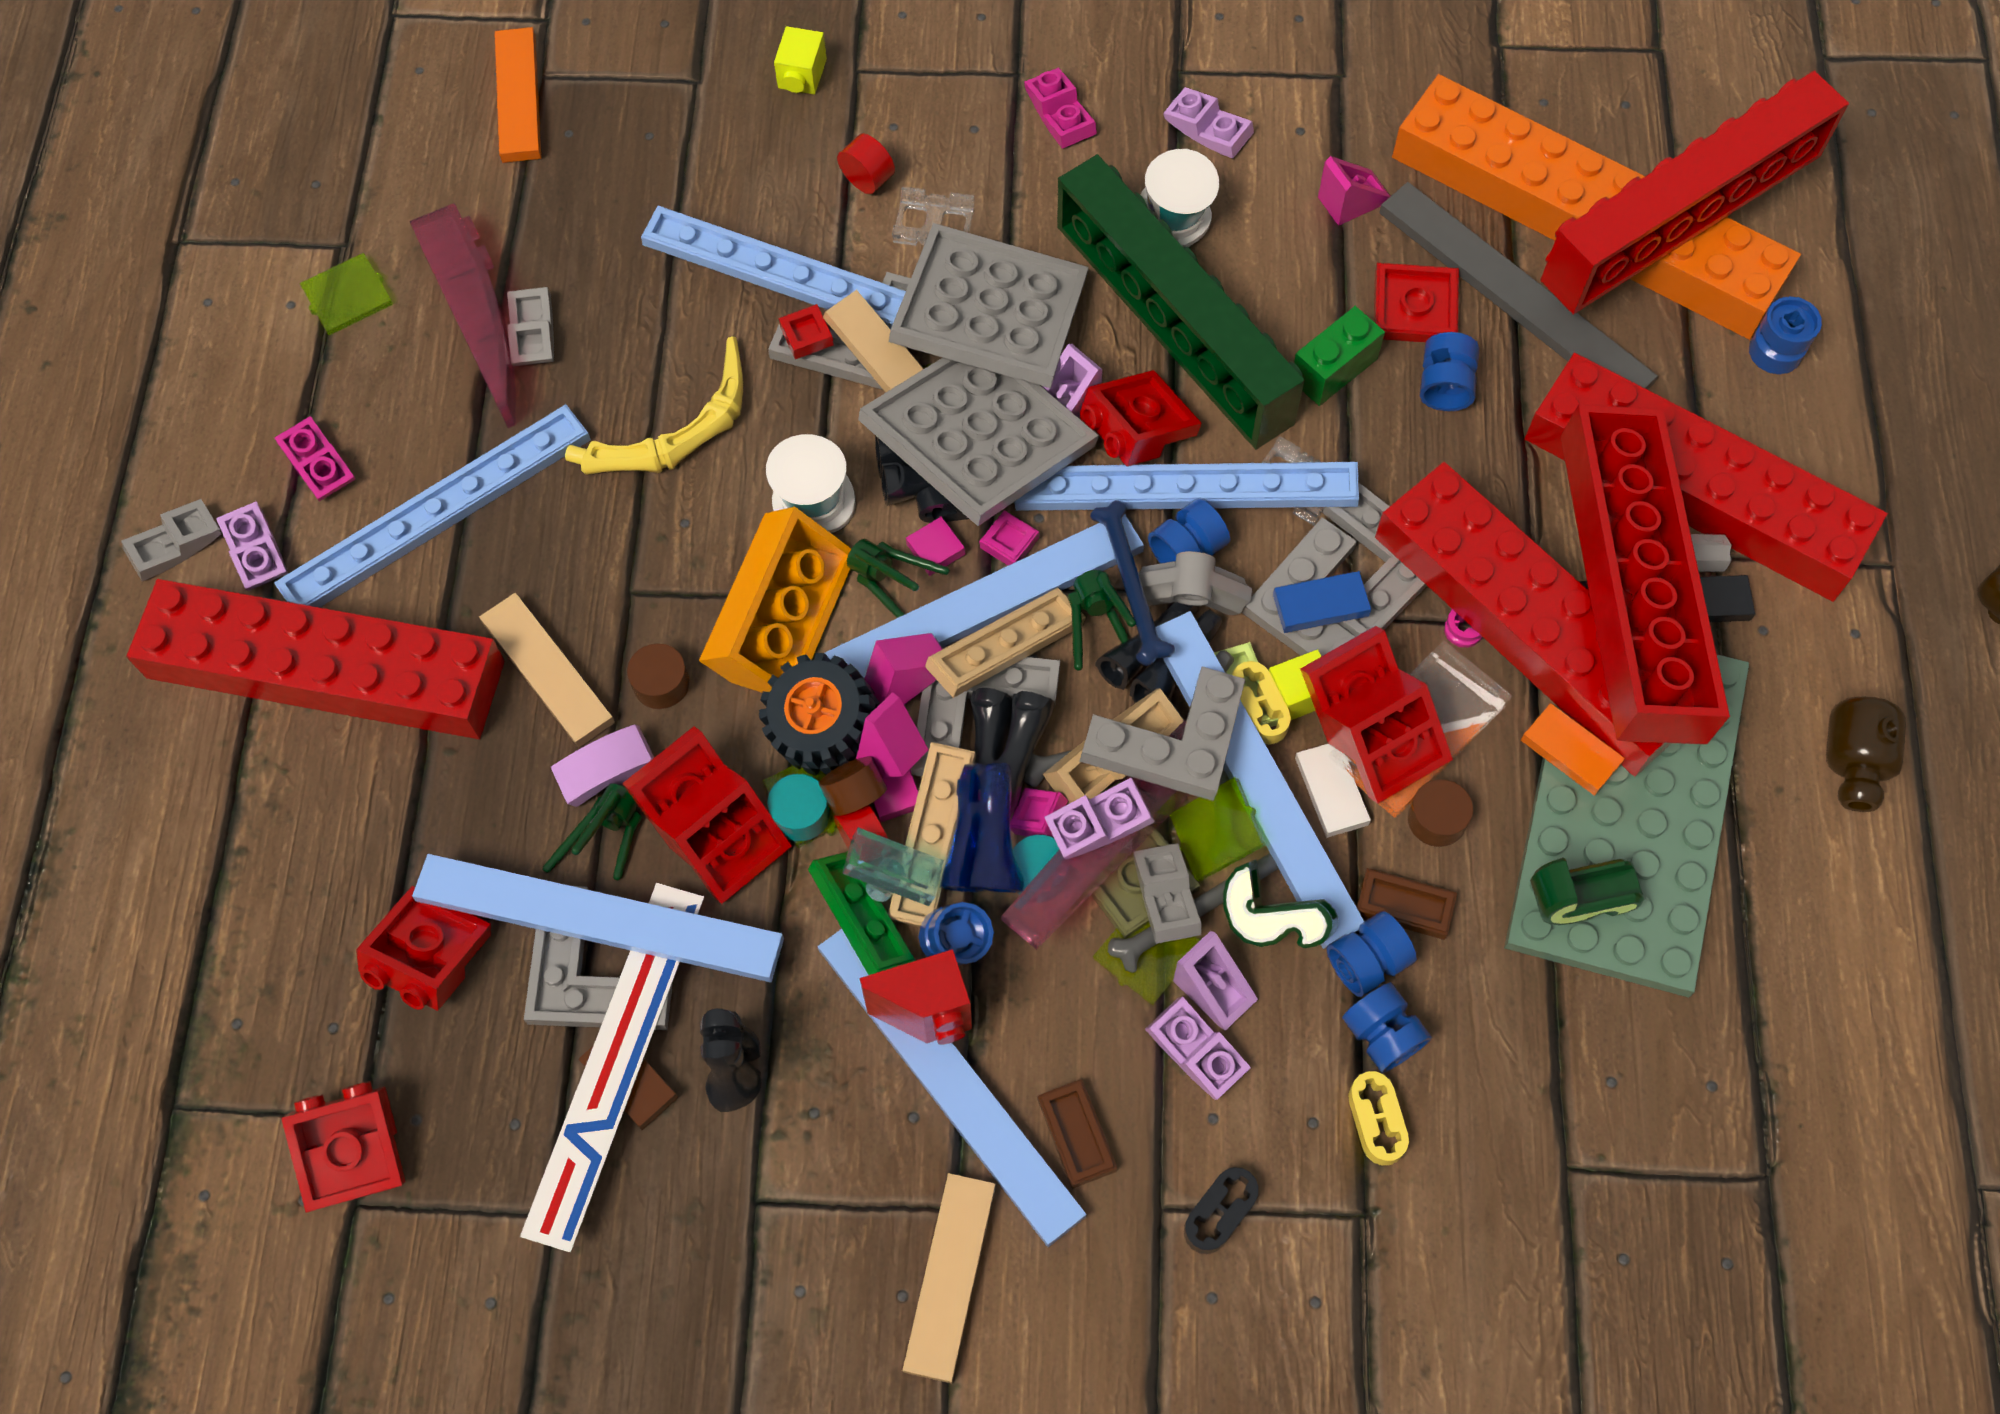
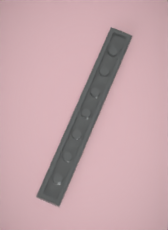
M1409 182L1404 184L1381 204L1379 213L1444 265L1449 268H1459V276L1565 360L1569 361L1575 352L1647 390L1655 383L1658 375L1578 313L1573 315L1555 295Z

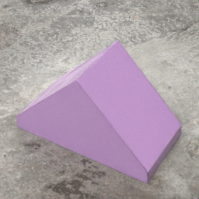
M1068 344L1059 358L1051 388L1044 386L1042 388L1080 419V410L1087 389L1090 386L1102 383V369L1073 344Z
M1210 931L1177 962L1173 982L1225 1031L1258 1000L1218 935L1213 931Z

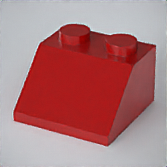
M953 949L859 978L865 1006L869 1015L925 1043L936 1040L940 1045L953 1043L962 1039L965 1036V1031L972 1029L971 1003Z

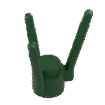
M861 539L852 547L848 554L847 566L858 573L857 582L868 588L897 618L905 615V613L877 585L875 580L882 581L888 576L912 591L919 590V584L892 568L893 561L891 558L943 575L949 574L950 570L946 566L894 549L884 542L876 545L868 539Z
M1101 570L1087 571L1078 576L1073 585L1076 592L1067 595L1072 612L1074 668L1077 671L1083 668L1081 609L1087 611L1091 616H1100L1106 613L1121 643L1128 640L1129 636L1115 608L1129 627L1136 625V620L1112 586L1107 572Z
M610 783L602 797H598L589 813L552 854L542 870L545 873L551 872L571 848L572 854H580L601 825L613 831H618L621 826H625L613 873L614 880H620L628 859L635 830L643 818L635 812L638 804L627 789L621 785Z

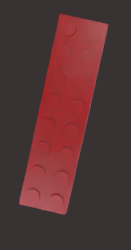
M1815 70L1799 80L1796 78L1791 79L1776 95L1768 100L1766 98L1759 99L1744 115L1737 119L1734 117L1727 119L1709 137L1695 139L1677 157L1663 159L1650 174L1642 179L1640 177L1633 178L1618 194L1610 199L1607 197L1601 198L1583 216L1578 219L1575 217L1569 218L1561 224L1555 232L1556 240L1553 248L1545 259L1547 264L1540 281L1574 315L1821 157L1849 102Z
M1575 352L1534 414L1524 439L1565 461L1561 435L1578 404L1664 409L1689 527L1703 534L1726 535L1732 545L1731 549L1832 602L1836 600L1854 576L1888 514Z
M1578 404L1561 435V442L1616 741L1708 744L1729 719L1730 714L1664 409Z
M1442 462L1382 513L1375 538L1564 713L1623 756L1625 759L1621 765L1634 777L1672 744L1616 741L1589 590L1446 462Z
M157 579L126 655L146 679L479 740L505 663L500 650L492 638Z

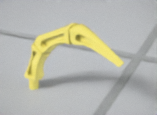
M732 336L727 339L723 377L719 390L711 397V401L703 407L698 417L687 426L675 433L661 434L658 436L659 439L656 440L647 438L640 443L626 446L607 445L597 441H591L587 449L569 445L565 452L566 461L580 464L581 471L586 475L612 471L660 473L666 467L669 470L674 469L680 461L715 435L731 429L734 420L741 414L743 396V372L737 338Z

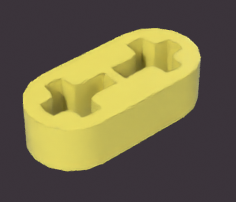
M1254 661L1241 663L1234 669L1232 675L1240 678L1248 676L1252 682L1258 680L1260 682L1257 688V698L1249 686L1243 687L1240 700L1264 743L1268 745L1278 743L1284 739L1289 729L1291 720L1289 709L1270 672L1264 665ZM1264 707L1270 719H1279L1276 729L1272 730L1268 724L1260 725L1263 717L1261 708Z
M1365 1072L1354 1080L1348 1094L1353 1118L1366 1156L1373 1163L1381 1166L1392 1165L1398 1162L1407 1151L1409 1137L1391 1081L1379 1072ZM1366 1084H1371L1373 1091L1381 1090L1383 1096L1377 1102L1378 1114L1374 1113L1369 1099L1361 1100L1359 1096L1365 1090ZM1380 1122L1383 1124L1387 1137H1396L1397 1143L1391 1148V1153H1386L1383 1146L1375 1147L1373 1143L1380 1135L1378 1127Z

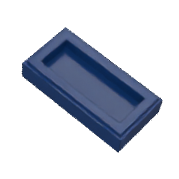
M1360 571L1276 587L1273 591L1274 601L1284 633L1368 617L1371 612Z

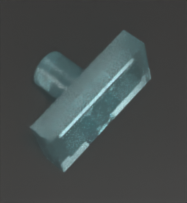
M858 827L852 836L842 874L866 882V892L875 901H887L895 893L930 906L936 897L944 860Z

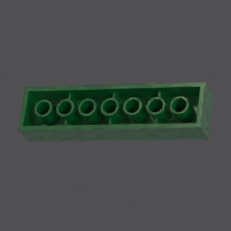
M1096 154L1058 177L1057 228L1252 447L1257 450L1294 426L1305 381L1299 367L1292 361L1288 362L1281 355L1273 339L1267 333L1260 332L1250 321L1245 308L1238 303L1235 304L1227 296L1220 281L1215 276H1209L1198 264L1195 254L1188 247L1183 248L1173 237L1168 224L1162 219L1158 220L1148 209L1143 197L1137 192L1133 193L1123 182L1119 171L1113 165L1108 166Z

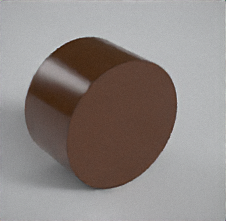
M660 643L650 644L634 653L628 663L627 676L635 696L645 706L653 709L669 708L679 703L686 695L690 683L689 675L682 656L675 648Z
M871 756L845 763L819 781V786L835 816L857 811L880 798L887 790V786Z
M1443 779L1427 782L1417 791L1408 811L1409 827L1412 833L1427 845L1435 847L1451 845L1462 837L1472 818V800L1466 790L1455 782Z

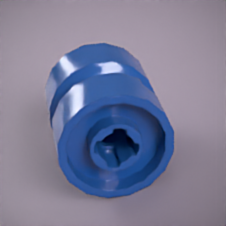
M1783 297L1773 302L1749 343V354L1752 361L1760 369L1773 374L1790 373L1796 369L1821 329L1822 318L1818 309L1812 303L1799 297Z
M1444 332L1433 335L1426 341L1423 357L1424 371L1421 376L1419 395L1425 405L1441 411H1459L1469 407L1474 402L1477 381L1475 373L1478 368L1480 349L1476 340L1463 333Z
M1199 498L1178 511L1175 517L1176 521L1172 519L1166 520L1148 535L1149 546L1160 564L1176 561V555L1181 552H1201L1213 556L1230 542L1228 528L1219 513L1210 504Z
M960 902L937 908L929 913L920 925L919 942L926 957L953 949L958 965L976 962L986 955L992 945L994 931L992 922L983 909L975 904Z
M1381 911L1360 924L1359 935L1354 932L1344 934L1326 948L1328 958L1338 977L1357 997H1363L1379 987L1380 983L1385 981L1384 973L1389 976H1396L1413 965L1417 960L1416 951L1407 933L1399 922L1386 911Z
M1392 982L1384 984L1366 995L1342 1017L1358 1040H1367L1369 1042L1366 1052L1381 1073L1390 1071L1409 1059L1433 1038L1417 1016H1408L1406 1014L1408 1003Z

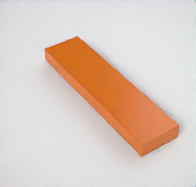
M533 27L495 31L498 134L502 163L541 159L536 36Z

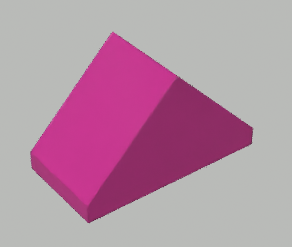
M1332 156L1325 161L1318 198L1338 226L1381 207V204L1390 197L1371 169Z
M932 633L877 640L864 679L875 692L874 696L880 704L893 692L900 697L905 705L936 681L925 665L928 657L943 650V648Z
M893 692L865 718L856 757L858 759L871 756L882 778L904 776L929 750L902 700Z

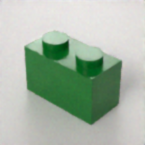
M1354 306L1296 352L1294 363L1301 370L1305 380L1302 391L1318 406H1321L1378 359L1385 331L1358 307Z

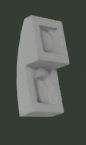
M548 287L508 291L510 324L507 327L512 366L553 362L554 330L551 293Z
M202 499L160 514L162 525L121 540L123 550L141 581L159 575L182 563L221 535L218 525Z
M1179 844L1133 851L1138 880L1155 943L1201 935V921L1190 891L1189 874Z

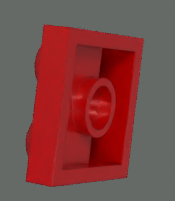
M1154 370L1088 387L1080 410L1081 421L1092 430L1095 429L1102 437L1107 454L1112 458L1119 457L1127 467L1159 458L1164 445L1197 436L1202 424Z
M412 885L356 949L358 971L362 980L370 987L382 990L387 985L399 991L400 997L408 1006L422 1010L427 1005L438 1011L465 979V966L491 936V924L472 914L416 902L412 897L415 886Z
M371 1081L352 1085L342 1089L344 1098L326 1103L323 1094L308 1097L294 1102L296 1111L290 1112L281 1118L306 1213L399 1187L406 1183L394 1139L397 1129L385 1086L373 1089Z

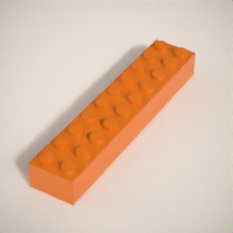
M1440 74L1436 76L1399 127L1392 158L1554 241L1556 240L1555 232L1566 220L1572 217L1578 219L1586 214L1601 198L1607 197L1610 199L1618 194L1633 178L1640 177L1642 179L1645 177ZM1725 217L1630 279L1750 340L1769 307L1786 283L1801 253Z

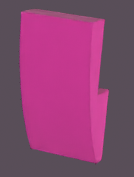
M1059 67L1024 82L1025 89L1036 111L1062 149L1097 134L1096 122L1078 102L1076 87Z
M311 416L274 437L279 447L318 501L323 500L355 480L349 468Z

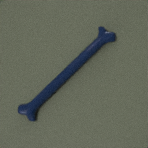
M1116 500L1111 502L1108 507L1095 508L1090 513V517L1093 521L1101 523L1106 527L1142 643L1141 648L1136 654L1137 661L1148 666L1153 664L1157 658L1170 657L1175 652V647L1158 637L1122 524V517L1127 511L1126 504Z

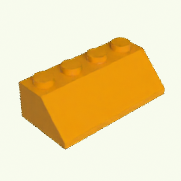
M795 506L765 513L699 661L733 684L761 693L763 691L770 692L772 687L767 682L772 675L779 678L784 673L780 668L782 665L789 662L793 667L798 664L797 657L805 654L812 660L850 571V568L847 566V558L851 548Z

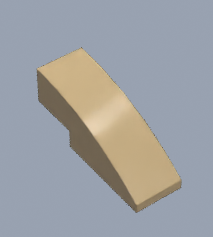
M1161 688L1154 690L1113 719L1114 721L1172 737L1186 724ZM1085 741L1043 774L1054 791L1060 792L1068 800L1067 805L1085 795L1092 799L1115 780L1123 779L1127 775L1079 762Z

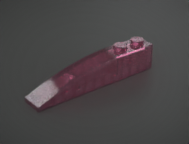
M455 203L409 222L507 428L516 425V386L505 318L487 271L494 268L485 246L476 247L474 240L478 239L479 235L470 216L462 218Z
M1186 720L1169 737L1181 740ZM1128 776L1125 780L1132 778L1135 781L1155 822L1115 842L1067 860L1059 849L1002 915L1001 920L1037 950L1190 794Z

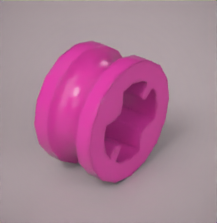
M1451 609L1444 626L1447 639L1458 647L1468 648L1475 646L1480 642L1482 636L1473 628H1468L1465 631L1460 630L1458 625L1459 623H1464L1465 620Z

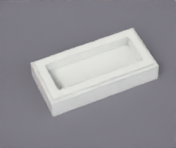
M1330 744L1296 753V762L1326 838L1370 824V817L1344 753Z

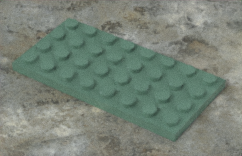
M1717 655L1730 717L1708 744L1672 743L1636 777L1620 765L1595 796L1545 758L1542 759L1504 946L1505 949L1688 998L1695 992L1749 662ZM1560 858L1566 859L1569 870L1616 859H1626L1634 865L1645 900L1640 907L1616 916L1601 914L1573 924L1553 925L1542 920L1530 880L1535 871L1541 866Z

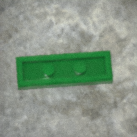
M851 851L812 861L808 871L868 975L916 961Z

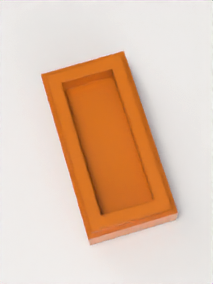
M1551 703L1521 738L1523 743L1594 796L1625 759Z

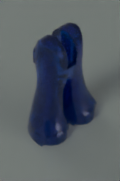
M990 763L986 766L983 764L964 765L960 778L957 779L956 795L958 796V809L955 830L939 888L959 892H1023L1024 876L1016 862L1011 841L1010 809L1012 778L1008 763Z

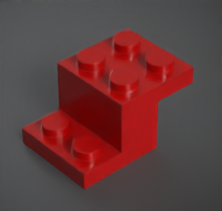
M1374 626L1300 668L1328 744L1355 761L1368 798L1377 804L1453 760L1427 684L1398 669L1385 630Z
M695 726L622 783L668 847L693 868L712 896L721 904L792 847L747 780L722 762L702 731Z

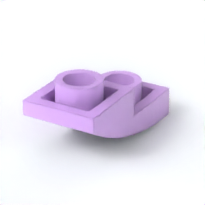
M1186 87L1164 112V118L1182 133L1203 146L1232 159L1254 133L1252 121L1219 110L1218 98Z
M256 501L216 518L230 549L228 552L247 591L288 574L269 524L260 505Z
M634 724L580 748L551 766V769L567 804L578 807L606 788L610 783L623 786L622 783L650 762L654 756L640 727Z
M1132 778L1123 781L1092 799L1085 795L1044 817L1066 860L1108 845L1155 822Z
M1184 997L1177 998L1145 1028L1158 1045L1214 1100H1218L1251 1068L1220 1032H1213Z

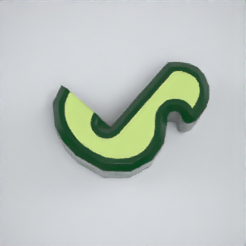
M1560 858L1541 866L1535 871L1530 880L1542 920L1553 925L1573 924L1601 914L1610 916L1624 914L1637 909L1645 900L1634 865L1626 859H1616L1569 870L1566 859Z
M1256 859L1236 867L1225 883L1223 908L1230 929L1245 943L1259 947L1274 945L1295 931L1299 935L1298 946L1310 948L1324 943L1335 933L1338 925V915L1332 905L1325 899L1262 905L1259 870Z

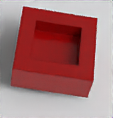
M817 304L778 318L782 333L795 360L834 346L833 336Z

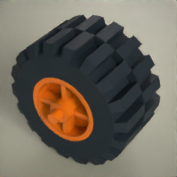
M815 653L814 660H810L805 654L797 657L798 664L793 667L789 662L782 665L780 668L784 673L779 678L775 675L771 676L767 683L772 689L770 692L763 691L760 699L767 708L759 710V718L766 725L762 728L765 737L789 763L799 770L803 768L808 774L817 775L820 769L827 775L836 767L848 763L857 757L865 718L880 703L874 696L875 692L851 663L848 665L843 658L835 655L830 660L825 653Z

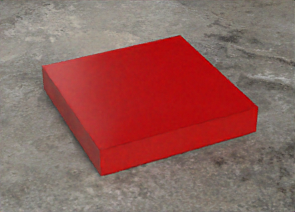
M1377 263L1375 269L1374 322L1385 331L1383 340L1426 343L1431 336L1439 333H1458L1459 268Z

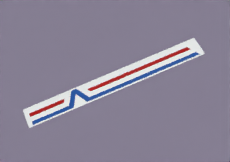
M656 883L649 904L698 914L704 896ZM630 950L520 1237L571 1253L680 963L679 961Z

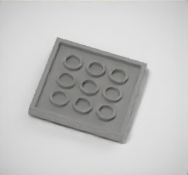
M933 223L891 327L889 342L1051 388L1089 267Z
M946 358L939 359L860 408L858 418L864 426L977 526L1094 448L1099 436L1040 385Z

